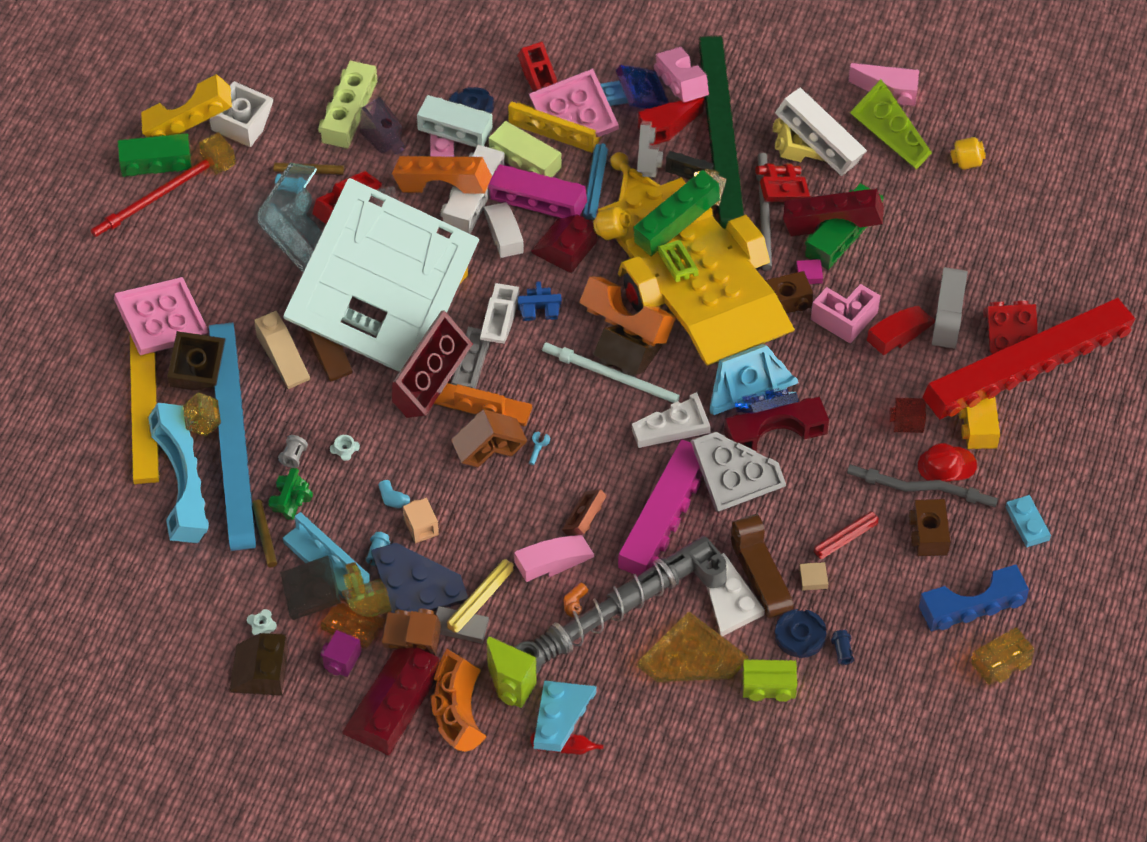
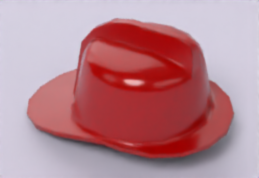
M946 443L933 445L918 460V471L927 481L942 480L948 482L964 480L974 475L977 469V461L970 451Z

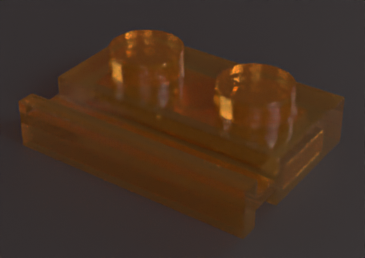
M339 600L336 607H333L321 621L320 629L333 635L337 630L360 639L361 647L367 649L379 634V630L383 629L385 619Z

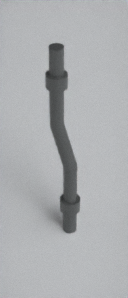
M851 464L847 470V474L866 479L865 482L873 485L879 483L904 492L940 490L965 498L967 502L973 504L978 502L996 508L998 498L980 493L979 489L972 487L967 489L942 480L906 482L880 474L879 470L873 468L867 470Z

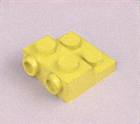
M778 118L775 120L773 132L778 135L775 149L779 150L781 158L801 162L804 157L825 161L782 119Z

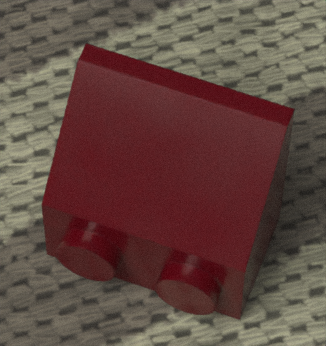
M578 214L557 219L532 249V254L572 274L597 243L594 223Z

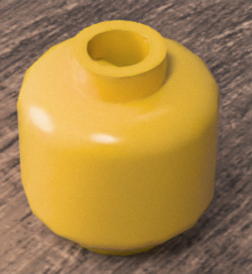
M976 137L957 140L954 144L955 149L950 150L953 164L958 163L962 170L981 166L983 159H986L983 142L978 141Z
M618 206L599 211L594 219L595 232L605 240L625 236L631 225L629 214Z

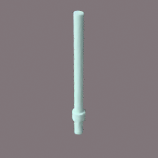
M547 342L543 346V352L558 357L559 361L569 364L571 362L672 403L679 400V394L574 353V350L564 347L562 349Z

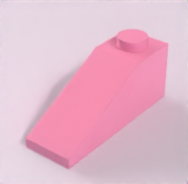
M851 63L848 82L869 92L882 79L898 104L915 106L919 70Z

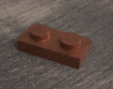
M601 489L584 492L562 531L567 536L585 534L590 529V523L601 510L602 503L607 495Z

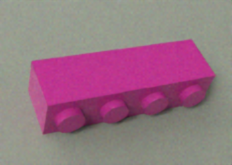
M499 164L488 185L491 200L501 203L507 202L509 205L560 218L576 214L580 215L587 203L584 185L540 175L535 172H528L512 166Z

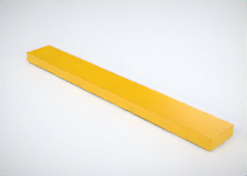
M130 335L134 484L159 482L158 443L151 437L148 419L157 404L156 352L140 355Z

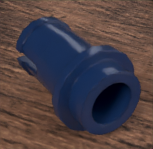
M846 630L834 632L831 642L835 645L838 664L848 665L853 663L854 656L850 645L851 635Z

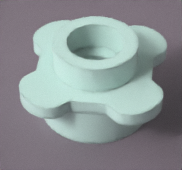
M349 435L338 436L334 444L330 446V452L341 456L343 461L350 460L351 455L360 449L359 443L354 442V439Z
M264 609L261 613L251 614L247 617V623L252 626V634L254 636L259 633H271L276 629L277 624L272 621L270 610Z

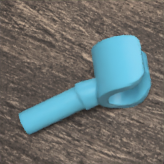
M535 432L533 434L532 440L535 445L529 464L534 465L541 448L549 444L550 436L548 434H545L544 440L540 443L538 439L541 433Z

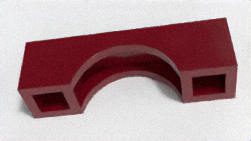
M877 188L785 200L783 220L790 236L814 234L815 227L828 219H845L853 222L859 228L883 225L884 205Z
M820 397L805 398L798 402L783 403L777 407L758 409L751 413L736 414L725 418L724 434L726 438L757 451V444L760 438L768 431L774 429L794 431L804 440L828 434L829 418Z

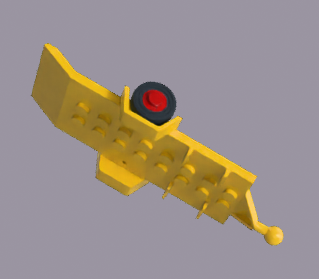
M616 152L611 156V166L615 170L622 171L624 174L618 202L599 208L598 212L618 206L630 216L631 225L628 228L627 234L615 239L631 258L621 262L618 275L620 277L624 275L623 281L626 296L637 313L645 306L657 307L666 304L688 332L701 359L707 366L794 332L795 329L777 295L756 270L770 263L763 234L747 215L728 221L726 229H723L713 217L712 208L710 207L668 243L681 240L698 268V276L694 277L693 274H690L689 279L680 277V281L675 282L658 251L653 256H650L635 243L633 226L685 185L686 182L679 178L659 185L650 178L642 176V173L637 172L634 168H630L628 165L629 159L625 153ZM673 248L676 254H678L684 267L688 268L687 264L683 260L677 248ZM666 250V252L668 253L669 257H670L671 260L673 261V259H672V257L670 256L669 252Z

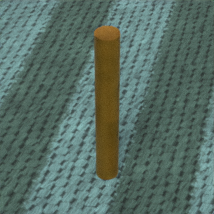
M274 162V172L344 175V165Z
M259 499L254 500L252 506L267 566L272 568L277 566V560L263 504Z

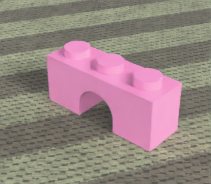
M681 47L656 54L657 63L654 64L657 76L663 79L665 85L669 86L673 94L677 95L682 102L709 95L707 75L698 65L690 66L689 55Z

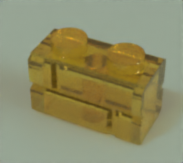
M1015 627L975 650L971 662L978 673H981L982 678L988 685L996 681L1002 683L1011 676L1013 671L1017 669L1023 671L1028 668L1032 663L1035 650L1030 642L1025 639L1021 631Z

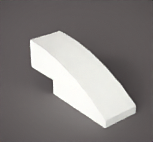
M507 202L485 206L484 212L500 258L524 253L523 239L516 219Z
M495 283L480 340L505 343L516 313L519 287Z

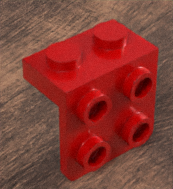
M1014 301V305H1004V302H990V306L983 308V318H988L989 351L991 354L1038 334L1036 304H1028V301Z

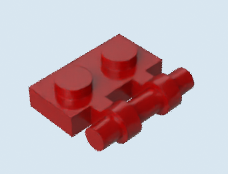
M773 163L756 166V174L765 176L759 181L765 202H785V200L810 197L805 177H796V175L801 174L800 166H793L791 163H784L783 166H775Z

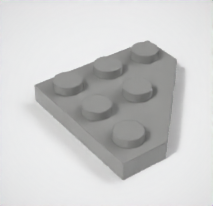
M712 432L691 440L716 512L787 486L777 461L767 458L740 443H736L718 432Z

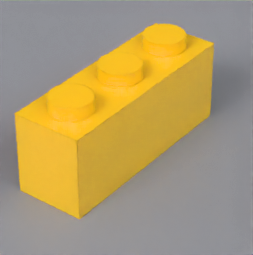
M995 397L983 399L972 408L966 407L959 412V418L964 419L961 434L962 439H966L967 449H993L998 447L1000 429Z

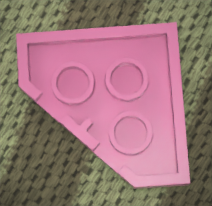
M593 69L529 94L535 110L596 130V137L619 129L617 120Z

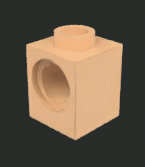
M427 498L414 500L403 506L404 521L415 543L439 535L438 521Z

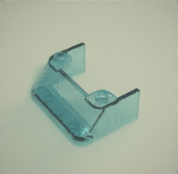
M289 163L259 209L257 220L274 242L304 272L323 233L306 215L311 207L312 197L305 187L317 169L315 166Z

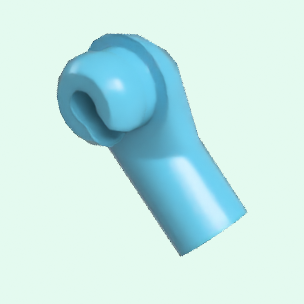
M383 480L378 484L385 505L403 508V506L410 503V497L402 492L394 491L389 480Z

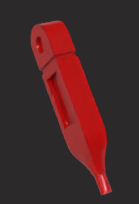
M536 732L531 735V746L533 749ZM571 734L561 752L558 753L585 754L593 749H603L604 745L595 744L585 736Z

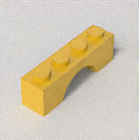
M216 74L198 83L194 94L183 106L168 110L161 103H158L141 112L142 134L146 137L180 134L232 108L230 86Z

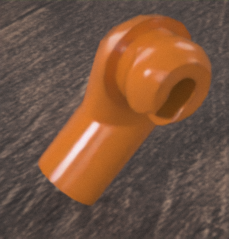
M582 582L576 585L563 598L564 611L570 617H575L573 611L577 615L582 612L580 599L589 592L586 585Z

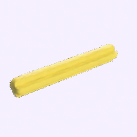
M507 559L502 560L447 621V628L454 633L459 632L514 571V564Z

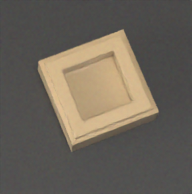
M825 562L799 565L802 591L828 589Z

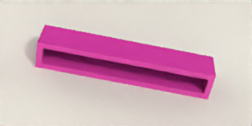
M681 439L619 553V569L638 576L654 566L653 562L659 559L658 556L661 551H666L670 542L669 535L671 532H676L680 523L679 517L681 513L687 512L691 502L689 498L692 493H697L701 483L700 477L702 472L692 443Z

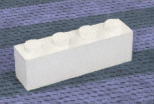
M801 88L787 96L775 112L780 119L841 176L853 168L867 151Z
M478 145L475 152H471L469 157H483L492 176L499 164L505 165L504 152ZM453 186L448 203H444L441 209L440 216L443 217V222L471 234L490 197L489 187H487L485 194L463 193L460 189Z

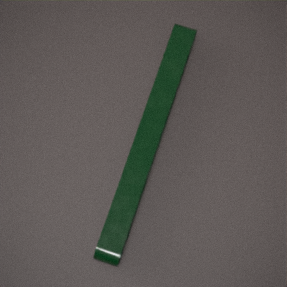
M722 35L699 36L701 69L707 75L709 95L704 96L713 176L720 186V200L717 202L718 220L720 226L726 229L728 221L744 215L724 45Z

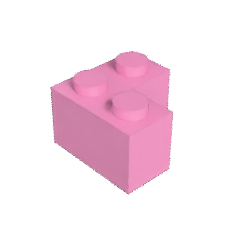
M860 284L846 299L826 287L813 301L811 320L851 344L878 313L880 295Z

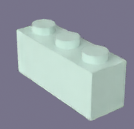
M427 95L417 114L418 130L473 147L478 145L484 146L492 131V114Z

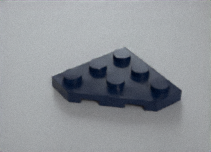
M398 543L371 550L391 613H395V610H404L410 613L411 611L418 612V609L437 611L439 606L448 608L464 603L468 599L460 574Z

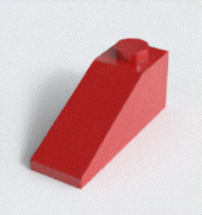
M543 41L521 48L517 57L524 76L533 92L558 83Z

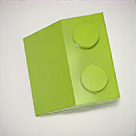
M489 636L487 639L488 669L498 698L507 705H515L522 708L536 685V657Z

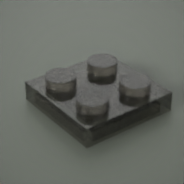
M328 555L280 572L288 612L292 620L341 603L332 560Z

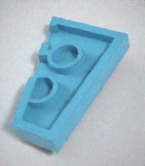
M544 681L534 749L561 752L572 734L579 717L583 716L590 699L594 698L597 686Z

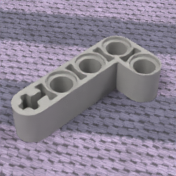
M943 268L932 345L956 349L968 272L966 270Z

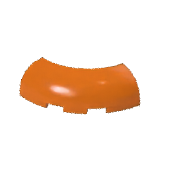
M446 649L434 676V680L437 683L435 694L431 695L432 713L436 716L439 725L438 730L442 737L455 749L465 752L479 746L487 737L477 727L471 710L473 687L481 670L454 652Z

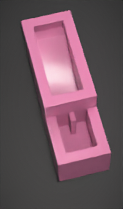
M582 535L567 536L543 541L514 552V563L525 581L528 582L546 573L549 577L593 558L594 553Z

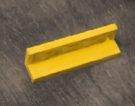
M512 101L508 105V120L510 124L593 153L595 145L599 143L602 137H596V130L535 110L534 107Z

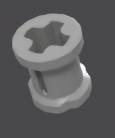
M289 435L286 439L287 445L278 458L279 462L284 466L297 468L300 464L299 458L302 452L307 449L308 443L299 436Z

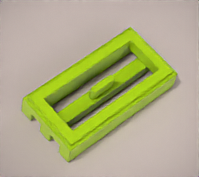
M681 240L658 246V253L675 282H679L680 277L689 279L690 274H693L694 277L698 276V268ZM673 248H677L683 260L687 264L688 268L684 267L678 254H676ZM666 250L669 252V254H670V256L672 257L673 261H672L671 258L669 257V255H668V253L666 252Z

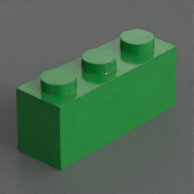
M188 133L118 140L119 164L122 177L183 171L192 167Z

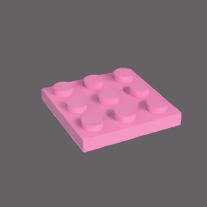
M183 277L118 292L114 295V301L140 355L174 347L177 331L209 336V330Z

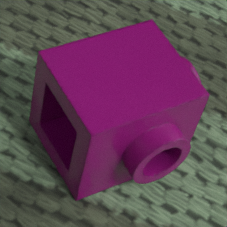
M336 630L329 643L326 642L321 651L324 668L333 675L340 674L348 677L361 654L360 639Z

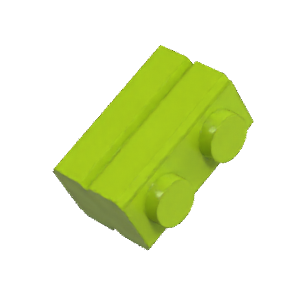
M796 660L743 661V698H749L752 701L776 698V700L781 702L796 698Z

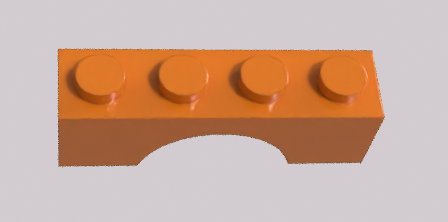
M400 156L392 172L401 192L423 193L427 182L439 180L456 186L463 193L485 194L492 178L483 157Z
M589 276L579 302L587 307L588 312L594 315L601 314L606 317V322L613 325H621L624 327V332L634 336L639 335L644 343L655 346L656 343L666 344L676 320V316L659 307L645 306L640 312L632 315L623 305L621 287L604 277Z

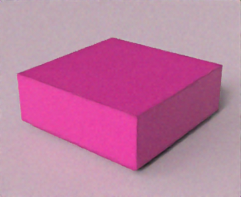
M820 259L796 262L797 272L804 271L809 284L823 283Z

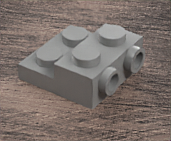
M642 121L640 125L637 172H642L644 177H656L657 169L662 166L663 152L659 151V146L650 145V143L654 144L656 128L651 127L652 122Z

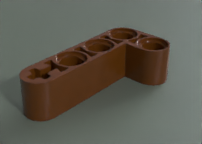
M753 514L732 521L731 543L759 603L765 610V615L767 618H772L793 610L794 605L792 597L764 542L765 530L763 522L758 514Z

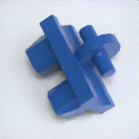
M536 281V288L527 289V296H518V310H521L523 321L536 320L535 309H545V319L547 320L558 319L559 308H561L562 303L561 294H551V287L541 288V281Z

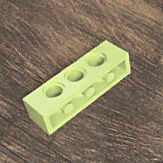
M350 61L347 68L342 70L341 82L339 86L336 85L333 100L327 105L325 119H321L318 131L321 133L322 143L349 148L377 83L376 66Z

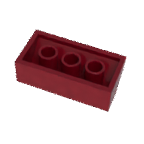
M445 310L438 314L392 382V402L406 418L426 416L473 345Z
M417 647L394 650L342 731L343 735L389 756L436 681L434 676L440 663V658Z

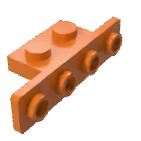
M449 383L446 384L434 402L437 405L477 414L485 409L517 418L521 426L527 425L532 411V404L505 398L503 395Z

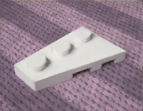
M696 392L690 395V399L682 403L677 401L671 404V408L662 413L655 412L632 423V432L638 448L708 434L710 433V424Z
M724 553L721 555L726 560L727 580L719 588L707 587L720 637L764 616L765 612ZM709 561V569H711V561Z

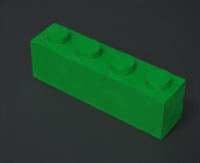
M704 170L700 171L633 226L635 243L650 256H653L658 251V246L667 244L720 200L719 183Z
M860 183L854 190L851 189L849 192L870 188ZM879 194V195H880V198H881V200H882V203H883V198H884V196H882L881 194ZM845 219L822 221L818 230L814 234L811 233L805 241V257L810 260L820 259L821 266L829 270L867 227L859 228L853 222Z

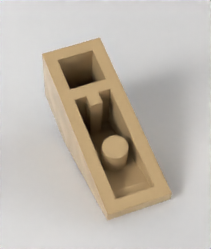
M274 311L255 319L257 338L286 387L290 389L309 381L310 376L278 312Z

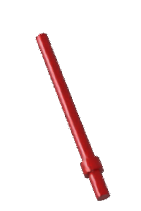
M204 159L120 212L112 213L105 217V221L90 229L92 235L97 237L109 229L113 230L120 226V222L208 169L210 167L209 162Z

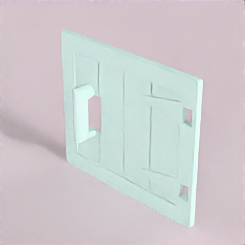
M349 178L283 318L400 372L438 314L442 310H445L447 313L479 242V238ZM373 196L384 201L382 207L369 202L370 197ZM438 228L452 233L450 238L448 239L436 233ZM355 297L387 312L385 320L381 323L348 308L351 298ZM342 320V321H344V322H346V323H348V324H350V325H353V326H355V327H357V328H359V329H361V330H363V331H366V332H368V333H370V334L376 336V338H374V337H372V336H370V335H367V334H365V333H363V332H361V331H359V330H357V329H354V328H352V327H350V326H348V325H346V324H344V323H341L340 321Z

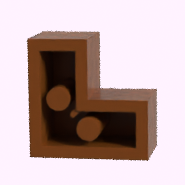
M485 409L477 413L451 439L461 463L475 467L481 466L494 452L512 457L528 442L517 418Z
M418 609V612L411 611V613L404 610H395V613L388 612L382 643L385 648L390 649L417 647L436 656L441 623L438 616L434 615V611L428 609Z

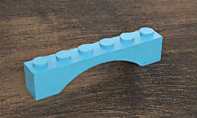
M157 403L148 417L151 437L169 457L178 482L177 501L166 519L169 539L171 541L198 543L203 535L207 533L209 522L205 517V500L201 495V479L198 477L196 468L197 458L194 457L193 437L190 436V419L186 414L185 406Z

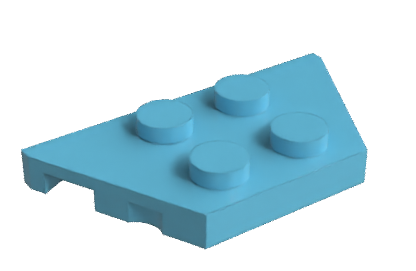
M761 344L719 360L709 410L711 414L716 415L799 382L786 369V366L776 358L770 348L765 344Z

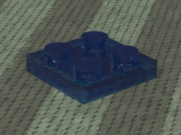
M619 65L615 70L630 106L648 109L669 103L656 70Z
M773 388L765 390V394L756 395L755 393L742 396L743 401L735 402L737 412L756 413L799 402L797 392H788V388Z

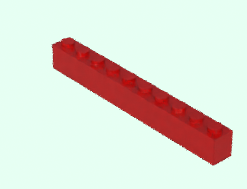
M1115 298L930 382L922 398L939 420L947 416L953 417L966 407L972 408L983 399H992L999 392L1005 389L1011 390L1022 381H1031L1038 374L1044 371L1048 373L1061 363L1067 364L1081 354H1089L1100 345L1101 347L1108 345L1113 339L1118 337L1124 338L1131 332V326L1136 318L1119 298Z

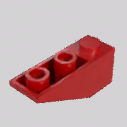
M704 97L687 102H682V100L669 102L665 105L638 112V128L640 130L642 121L652 122L651 127L656 128L655 142L654 144L650 143V145L670 141L703 112Z

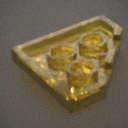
M688 612L638 661L637 667L656 682L731 679L743 667V661L748 660L749 656L691 612Z

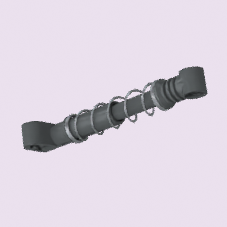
M703 535L669 557H661L653 562L654 566L638 576L633 574L635 578L618 588L613 586L614 591L607 594V600L599 604L593 598L596 606L581 616H578L573 611L576 619L565 626L554 623L548 627L545 635L534 639V642L526 641L519 643L515 648L536 657L537 674L541 666L546 661L549 662L551 658H555L556 654L570 653L573 651V645L582 646L584 634L589 631L597 634L602 633L605 621L610 618L615 621H622L624 614L634 608H642L644 602L653 596H662L664 589L667 587L673 589V587L679 584L680 579L692 572L707 587H721L727 580L726 560L710 540ZM709 561H711V569H709ZM618 615L621 616V618L615 619L613 616ZM602 624V629L597 632L593 630L594 628ZM581 637L580 644L573 643V641Z

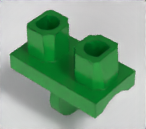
M290 468L288 475L278 476L276 487L281 492V495L271 496L268 502L273 512L282 513L287 520H293L298 506H302L303 502H310L313 497L312 491L308 489L309 484L299 476L297 468Z

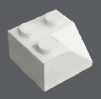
M234 81L230 85L232 108L210 118L211 130L251 147L264 130L273 98Z

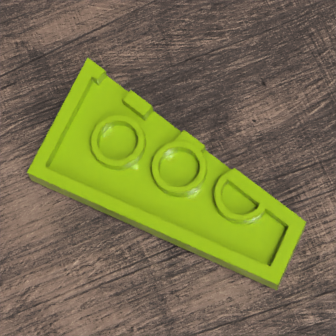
M882 79L877 82L850 112L854 118L914 169L917 170L932 154Z

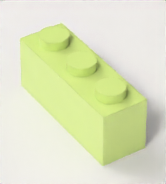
M507 121L489 137V148L504 152V162L512 167L548 177H553L561 169V152Z

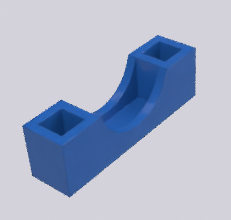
M1017 564L993 571L990 587L980 595L971 597L961 596L943 586L921 593L919 608L930 631L946 630L954 624L961 622L969 623L980 616H991L1006 608L1020 607L1026 603L1029 588Z

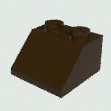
M621 325L603 328L593 355L599 357V361L605 365L620 367V371L626 375L634 376L644 373L662 347L660 343H656L655 346L644 343L641 336H634L624 332V327Z
M177 331L167 376L170 387L199 390L217 386L226 339Z
M259 633L236 644L230 693L282 696L289 651L286 634Z

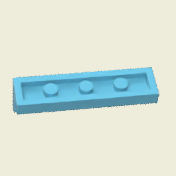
M301 512L295 515L296 528L283 537V543L352 606L371 590L369 574Z

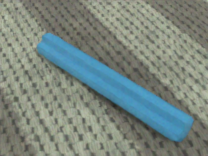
M604 143L596 144L594 147L586 192L587 203L582 214L587 220H594L597 215L608 148Z

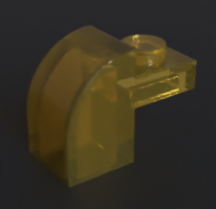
M355 562L346 564L347 574L343 575L347 589L341 592L349 607L355 613L365 617H373L392 611L387 589L382 580L378 579L364 584L357 564Z

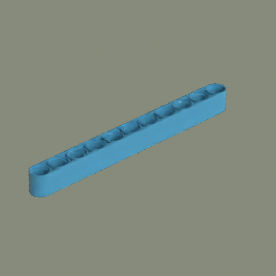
M233 322L209 325L210 336L226 339L217 386L214 387L231 551L256 548V537Z

